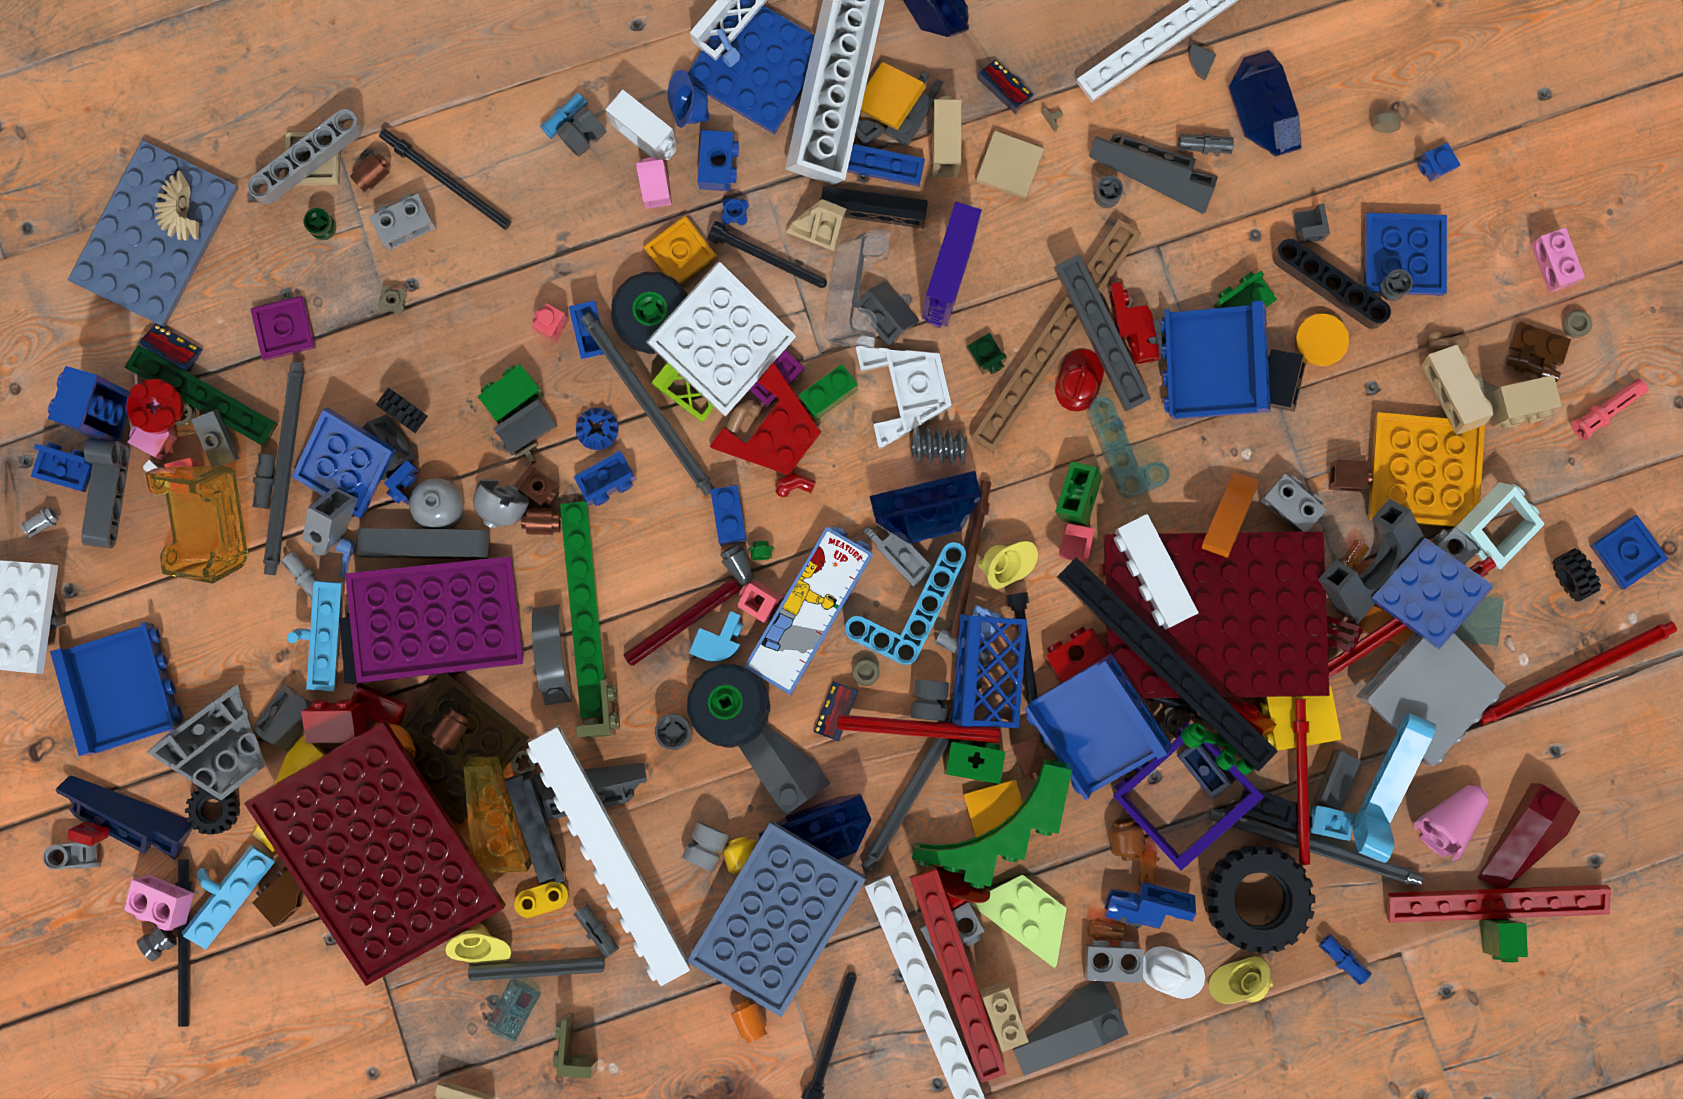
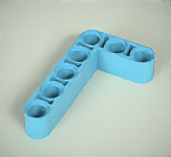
M956 542L945 545L901 636L863 617L853 616L845 625L847 637L851 641L900 665L906 666L914 663L966 557L964 547ZM949 549L959 551L961 558L958 562L952 563L947 560L946 552ZM936 574H946L949 578L948 585L945 587L937 586L934 582ZM924 598H934L937 602V608L934 611H926L922 606ZM915 621H920L925 626V633L921 636H916L910 631V625ZM861 622L865 627V632L861 636H853L849 631L852 623ZM881 633L887 635L889 645L885 648L875 646L874 637ZM910 646L914 652L913 657L910 660H902L898 655L900 647Z
M1407 713L1354 819L1353 834L1358 853L1382 863H1386L1389 860L1394 848V838L1390 822L1434 736L1435 723L1411 713Z

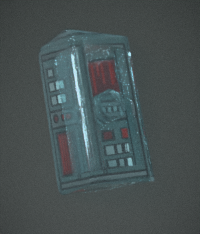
M511 978L486 1025L491 1033L515 1042L541 992L518 979Z

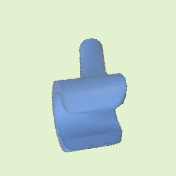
M723 28L717 30V33L724 48L727 50L722 59L728 67H732L739 61L740 54L729 43Z
M346 538L340 539L336 546V551L343 554L340 577L345 578V573H347L350 557L356 550L355 543Z

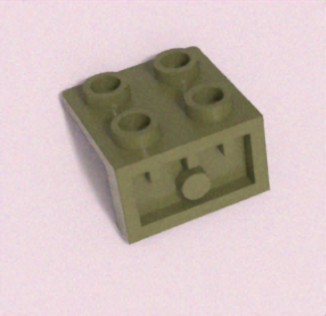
M600 679L603 720H583L582 726H576L577 737L616 735V729H620L619 713L614 712V702H618L617 686H614L612 681Z
M568 1013L560 1020V1023L557 1022L555 1039L560 1041L558 1051H554L553 1068H557V1076L590 1079L597 1071L598 1060L591 1059L590 1054H575V1057L571 1058L574 1013Z

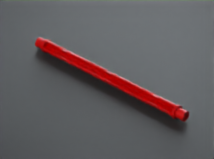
M1489 556L1482 562H1476L1470 569L1484 577L1497 565ZM1393 618L1359 640L1353 654L1343 651L1338 656L1329 660V679L1400 633L1407 626Z
M1672 621L1663 625L1659 624L1634 638L1493 706L1487 707L1482 712L1483 715L1479 721L1482 725L1491 721L1496 722L1512 712L1659 641L1669 638V635L1677 632V627Z

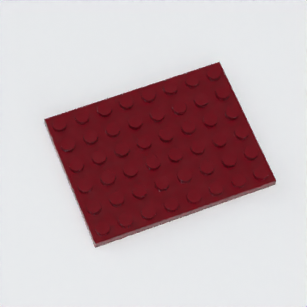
M1324 531L1238 533L1228 558L1202 549L1207 533L1158 534L1198 611V614L1167 629H1164L1163 625L1158 626L1152 615L1154 608L1150 600L1147 602L1144 600L1139 590V586L1142 585L1137 576H1132L1126 564L1129 559L1125 551L1120 552L1114 542L1116 534L1104 535L1105 585L1221 697L1330 696L1326 590L1323 589L1318 580L1325 572ZM1106 626L1107 656L1109 654L1113 655L1141 698H1181Z
M386 719L244 803L365 986L492 916L506 906Z

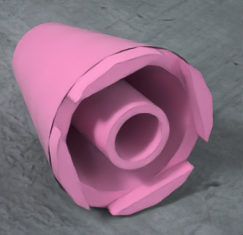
M1477 785L1465 786L1419 817L1414 822L1415 831L1418 828L1423 833L1420 839L1438 855L1444 858L1447 854L1454 856L1452 861L1460 859L1489 804L1487 793Z

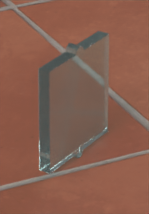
M1485 597L1454 632L1461 641L1471 642L1473 646L1478 644L1498 646L1504 599Z

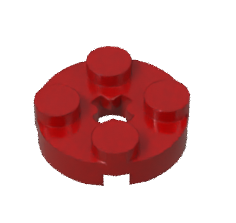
M149 379L140 384H135L131 388L126 409L132 425L150 434H162L171 430V427L177 421H180L184 412V402L181 394L169 383L159 379ZM154 400L162 405L161 408L156 410L155 414L149 409V405Z

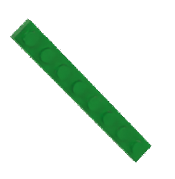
M586 501L560 504L580 717L581 719L603 717L600 679H605L589 507Z

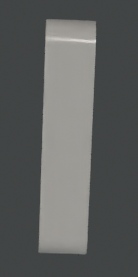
M342 109L336 112L253 175L247 184L249 193L262 204L266 205L275 202L355 141L363 131L361 121L351 110ZM353 120V125L350 128L343 129L346 121ZM332 136V140L328 145H322V140L325 137ZM310 152V158L305 162H301V156L304 153ZM289 168V174L284 178H279L280 172L283 169ZM268 185L265 193L258 194L261 186Z

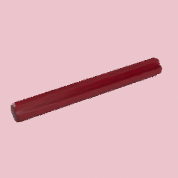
M733 579L728 580L624 653L625 660L631 666L637 664L739 592L740 589Z

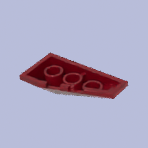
M1531 783L1479 873L1478 878L1496 889L1508 888L1568 835L1580 811L1565 797L1547 786Z

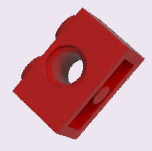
M1083 626L1070 634L1072 640L1063 645L1061 641H1058L1047 648L1049 654L1044 656V659L1059 683L1107 656L1106 648L1093 627L1085 630ZM1071 646H1076L1081 650L1082 657L1079 661H1073L1069 658L1068 650Z

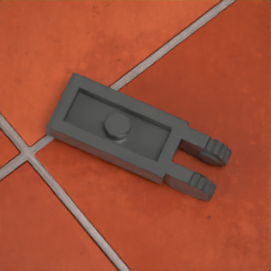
M923 71L918 80L925 84L929 73ZM937 79L933 83L928 96L923 93L921 94L898 131L888 126L885 135L908 147L933 106L934 99L943 81Z

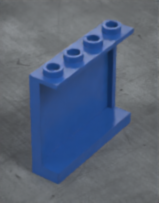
M1253 301L1252 305L1181 312H1171L1169 309H1165V317L1161 318L1162 334L1166 333V344H1162L1163 360H1167V370L1163 371L1164 386H1168V397H1164L1165 412L1169 413L1173 420L1271 412L1266 305L1263 301Z
M143 622L141 626L69 649L59 648L50 651L79 756H91L171 731L181 724L183 713L181 707L175 702L173 695L176 693L175 684L168 677L166 670L169 666L168 659L165 653L161 652L159 645L161 635L158 628L154 627V624Z
M1112 654L1031 700L1025 708L1028 721L1037 727L1041 733L1044 745L1048 749L1051 748L1056 756V761L1071 764L1072 786L1085 800L1089 799L1092 792L1151 759L1164 757L1172 747V744Z

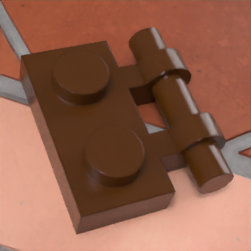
M1519 322L1516 325L1509 349L1519 353L1517 357L1509 354L1505 365L1514 367V371L1520 373L1526 371L1537 375V378L1554 375L1555 382H1557L1561 372L1553 370L1551 365H1563L1571 339ZM1532 356L1542 360L1541 364L1530 362L1528 357Z

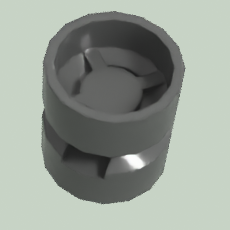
M585 106L572 116V122L566 121L556 131L561 140L578 157L590 148L591 141L597 142L607 133L600 121Z
M914 680L913 695L917 700L912 703L911 718L946 721L947 705L943 701L948 698L949 683Z
M670 714L662 717L656 724L655 737L662 747L679 750L686 747L692 740L693 728L685 717Z

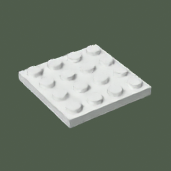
M717 262L646 343L722 415L726 416L796 336L721 262Z
M0 560V670L44 674L58 565Z

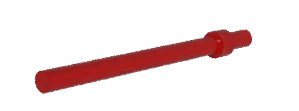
M1295 699V721H1292L1293 733L1296 734L1299 864L1310 865L1307 733L1310 730L1309 721H1306V699Z

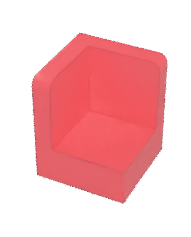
M1067 524L1064 528L1060 558L1073 561L1077 557L1081 562L1086 563L1089 560L1094 528Z

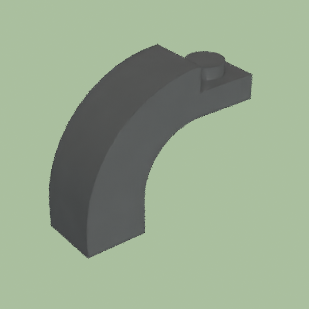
M560 605L533 608V653L539 690L542 691L544 704L572 702V692L564 655V623Z

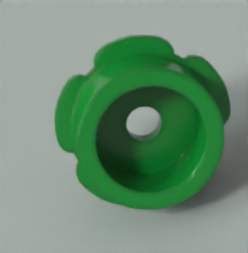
M768 541L753 542V547L748 548V552L751 553V560L757 561L772 559V551L775 550L773 546L769 545Z

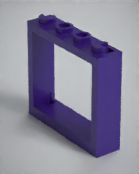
M956 201L926 293L922 319L927 320L926 323L932 324L936 328H941L942 325L948 326L982 209Z
M1188 722L1175 732L1178 737L1171 743L1172 747L1167 755L1160 759L1155 757L1151 762L1148 761L1135 768L1134 770L1137 774L1131 780L1127 777L1123 778L1114 787L1117 792L1113 795L1180 871L1264 798L1245 775L1233 765L1228 771L1249 794L1179 855L1126 795L1184 744L1181 732L1190 725ZM1203 742L1216 757L1222 753V750L1217 745Z

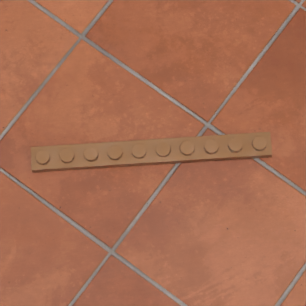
M1118 219L1086 267L1099 295L1141 235L1139 231ZM1066 296L971 437L973 441L991 453L995 452L1081 324L1068 296Z

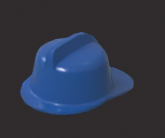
M682 69L677 70L672 75L668 86V102L676 125L682 128L686 124L708 121L710 117L707 107V94L693 85L686 71Z

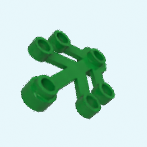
M1199 723L1190 724L1182 730V740L1190 748L1196 749L1203 742L1226 747L1216 757V762L1221 769L1228 770L1235 764L1234 756L1237 752L1219 734L1207 732ZM1243 757L1236 762L1237 769L1244 775H1248L1254 770Z

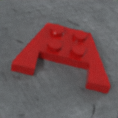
M772 363L758 383L779 398L778 403L748 443L724 427L709 447L790 475L822 431L803 403L800 402L777 365Z

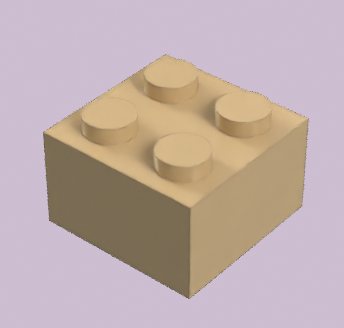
M1554 375L1502 386L1485 396L1491 402L1494 415L1490 418L1492 427L1501 425L1502 430L1519 426L1520 423L1527 422V420L1528 424L1543 421L1545 418L1553 416L1554 410L1562 407Z

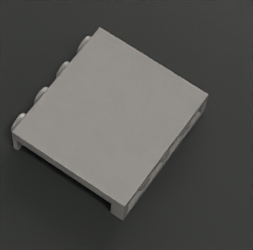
M1414 632L1356 697L1363 704L1371 706L1396 733L1407 713L1435 723L1434 736L1421 760L1424 764L1434 766L1446 757V752L1453 744L1462 740L1465 735L1464 732L1471 724L1481 719L1482 712L1499 699L1500 692L1506 686L1455 633L1452 634L1440 649H1437Z

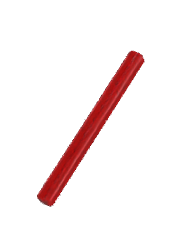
M839 715L837 719V728L839 730L998 742L1000 738V729L997 727H970L952 723Z

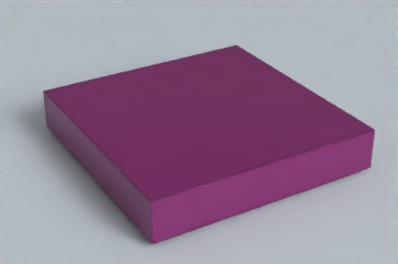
M298 296L250 308L262 360L267 361L316 348L305 297Z

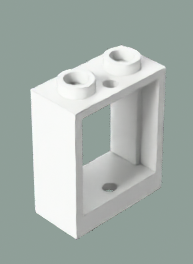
M622 89L606 108L611 126L650 157H656L658 160L663 159V161L665 159L669 160L677 149L675 147L677 143L673 129Z

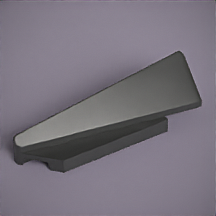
M1123 134L1113 135L1110 141L1096 136L1089 154L1090 158L1202 214L1207 210L1218 178L1215 175L1193 170L1196 161L1194 158Z
M644 763L585 769L604 807L629 802L634 797V790L637 786L647 781ZM534 775L548 820L566 817L565 811L560 812L553 800L556 794L552 787L547 788L541 776Z

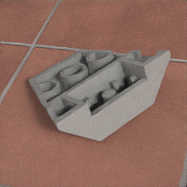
M238 685L233 686L206 704L166 734L146 752L219 800L224 799L266 766L256 736L252 732L247 717V710L244 709Z

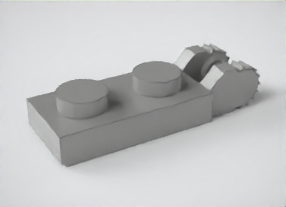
M879 516L875 520L889 536L884 541H881L877 534L869 527L864 530V533L877 546L876 548L914 587L933 567L897 529L894 530L882 516Z

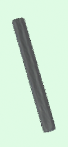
M603 957L472 965L468 968V978L470 981L602 973L605 970V960Z

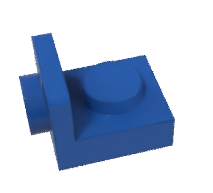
M1448 142L1431 151H1425L1417 159L1420 172L1423 176H1427L1430 182L1460 166Z
M406 460L384 482L389 488L386 493L396 503L402 501L408 505L409 498L401 490L404 487H410L416 481V475L420 471Z

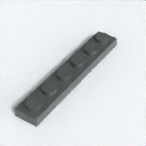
M1080 254L1053 267L1124 411H1128L1151 399Z

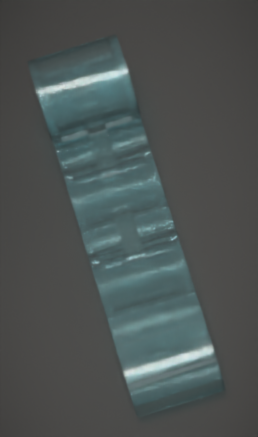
M1103 396L1094 399L1087 410L1088 419L1118 493L1123 498L1131 499L1162 487L1170 476L1168 467L1164 463L1153 462L1139 468L1113 402ZM1098 405L1101 409L1105 408L1107 410L1103 416L1101 413L1096 414L1095 412ZM1104 419H1105V422H1107V423L1104 424V425L1101 427L1100 425L1102 424V422H1103ZM1108 429L1115 431L1117 440L1114 442L1106 440L1104 431ZM1116 454L1124 455L1127 459V465L1124 467L1116 465L1114 456ZM1156 469L1162 474L1161 482L1151 480L1149 476L1150 470ZM1126 479H1133L1137 484V490L1134 492L1126 490L1124 481Z

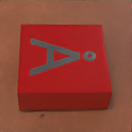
M84 822L68 830V839L90 847L109 837V828L90 822Z

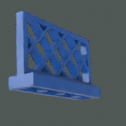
M960 614L952 724L970 727L1019 728L1027 619ZM981 622H989L996 630L987 640L981 635ZM997 623H1004L1001 627L997 625ZM1011 624H1018V636L1013 641H1010L1003 631ZM1000 635L1007 646L997 655L989 644ZM986 648L993 656V659L983 667L978 660L979 654ZM1012 650L1016 655V663L1009 669L1001 658ZM998 663L1005 673L995 682L987 671ZM984 675L991 686L981 695L976 686L977 681ZM1009 677L1014 683V689L1006 696L999 685ZM996 690L1003 700L993 709L985 699ZM982 702L990 713L982 720H974L975 708ZM1006 704L1012 710L1011 722L1002 721L997 714ZM992 717H994L996 721H989V720H990Z

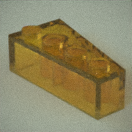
M498 756L471 757L464 766L470 849L485 873L528 872L532 860L505 784V776Z

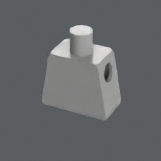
M333 487L308 507L303 539L313 545L312 551L315 554H328L329 549L344 537L358 498Z

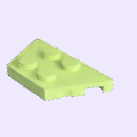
M1021 874L989 891L990 899L984 903L969 902V904L1053 968L1056 967L1067 908Z

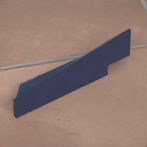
M68 776L56 788L57 794L71 801L72 805L69 810L74 817L83 822H90L109 828V836L143 854L153 845L175 860L193 829L190 827L193 824L187 822L184 817L75 776Z

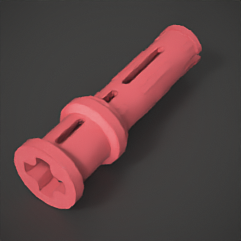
M1635 379L1631 384L1600 406H1592L1583 417L1572 420L1571 426L1573 431L1581 439L1588 440L1591 434L1598 428L1606 427L1610 422V418L1640 396L1646 394L1649 391L1648 386L1642 379Z

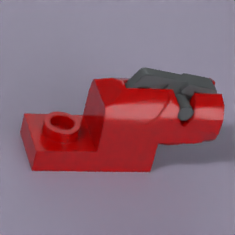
M1122 282L1111 284L1108 294L1114 325L1122 340L1130 339L1127 343L1132 353L1134 364L1158 361L1162 355L1161 321L1153 318V314L1147 305L1126 308V305H1129L1127 289L1123 290Z

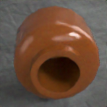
M1133 818L1116 820L1113 822V826L1108 829L1111 853L1122 857V860H1135L1138 858V854L1145 850L1144 831Z

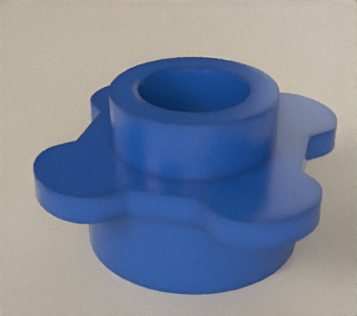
M725 199L723 201L724 214L721 216L722 222L724 224L732 222L738 223L740 226L747 223L746 210L749 208L748 202L744 199ZM733 210H737V214H733Z

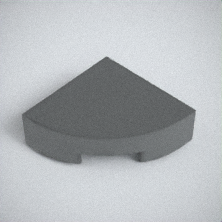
M1192 44L1189 52L1190 63L1195 74L1199 78L1206 80L1217 54Z
M858 119L855 135L863 146H867L883 135L886 130L877 122Z

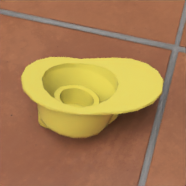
M1029 541L1017 542L1010 546H992L988 549L984 558L978 561V567L983 570L992 588H1003L1023 579L1034 569L1038 559L1037 547Z
M477 923L452 937L445 948L447 956L451 959L477 965L502 964L511 956L510 946L505 941L490 936L487 927L482 923Z
M1254 956L1219 967L1209 980L1208 989L1211 996L1217 1002L1223 1004L1240 1001H1260L1267 995L1270 987L1273 986L1269 965L1263 958Z

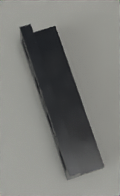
M823 186L820 200L823 199L846 208L844 218L924 229L928 200Z
M532 770L506 778L505 784L539 883L555 878L556 883L565 881L566 870Z

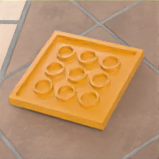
M1377 412L1374 421L1371 465L1373 478L1370 485L1368 520H1372L1389 499H1392L1411 510L1419 525L1456 527L1480 503L1485 425L1456 435L1448 418Z

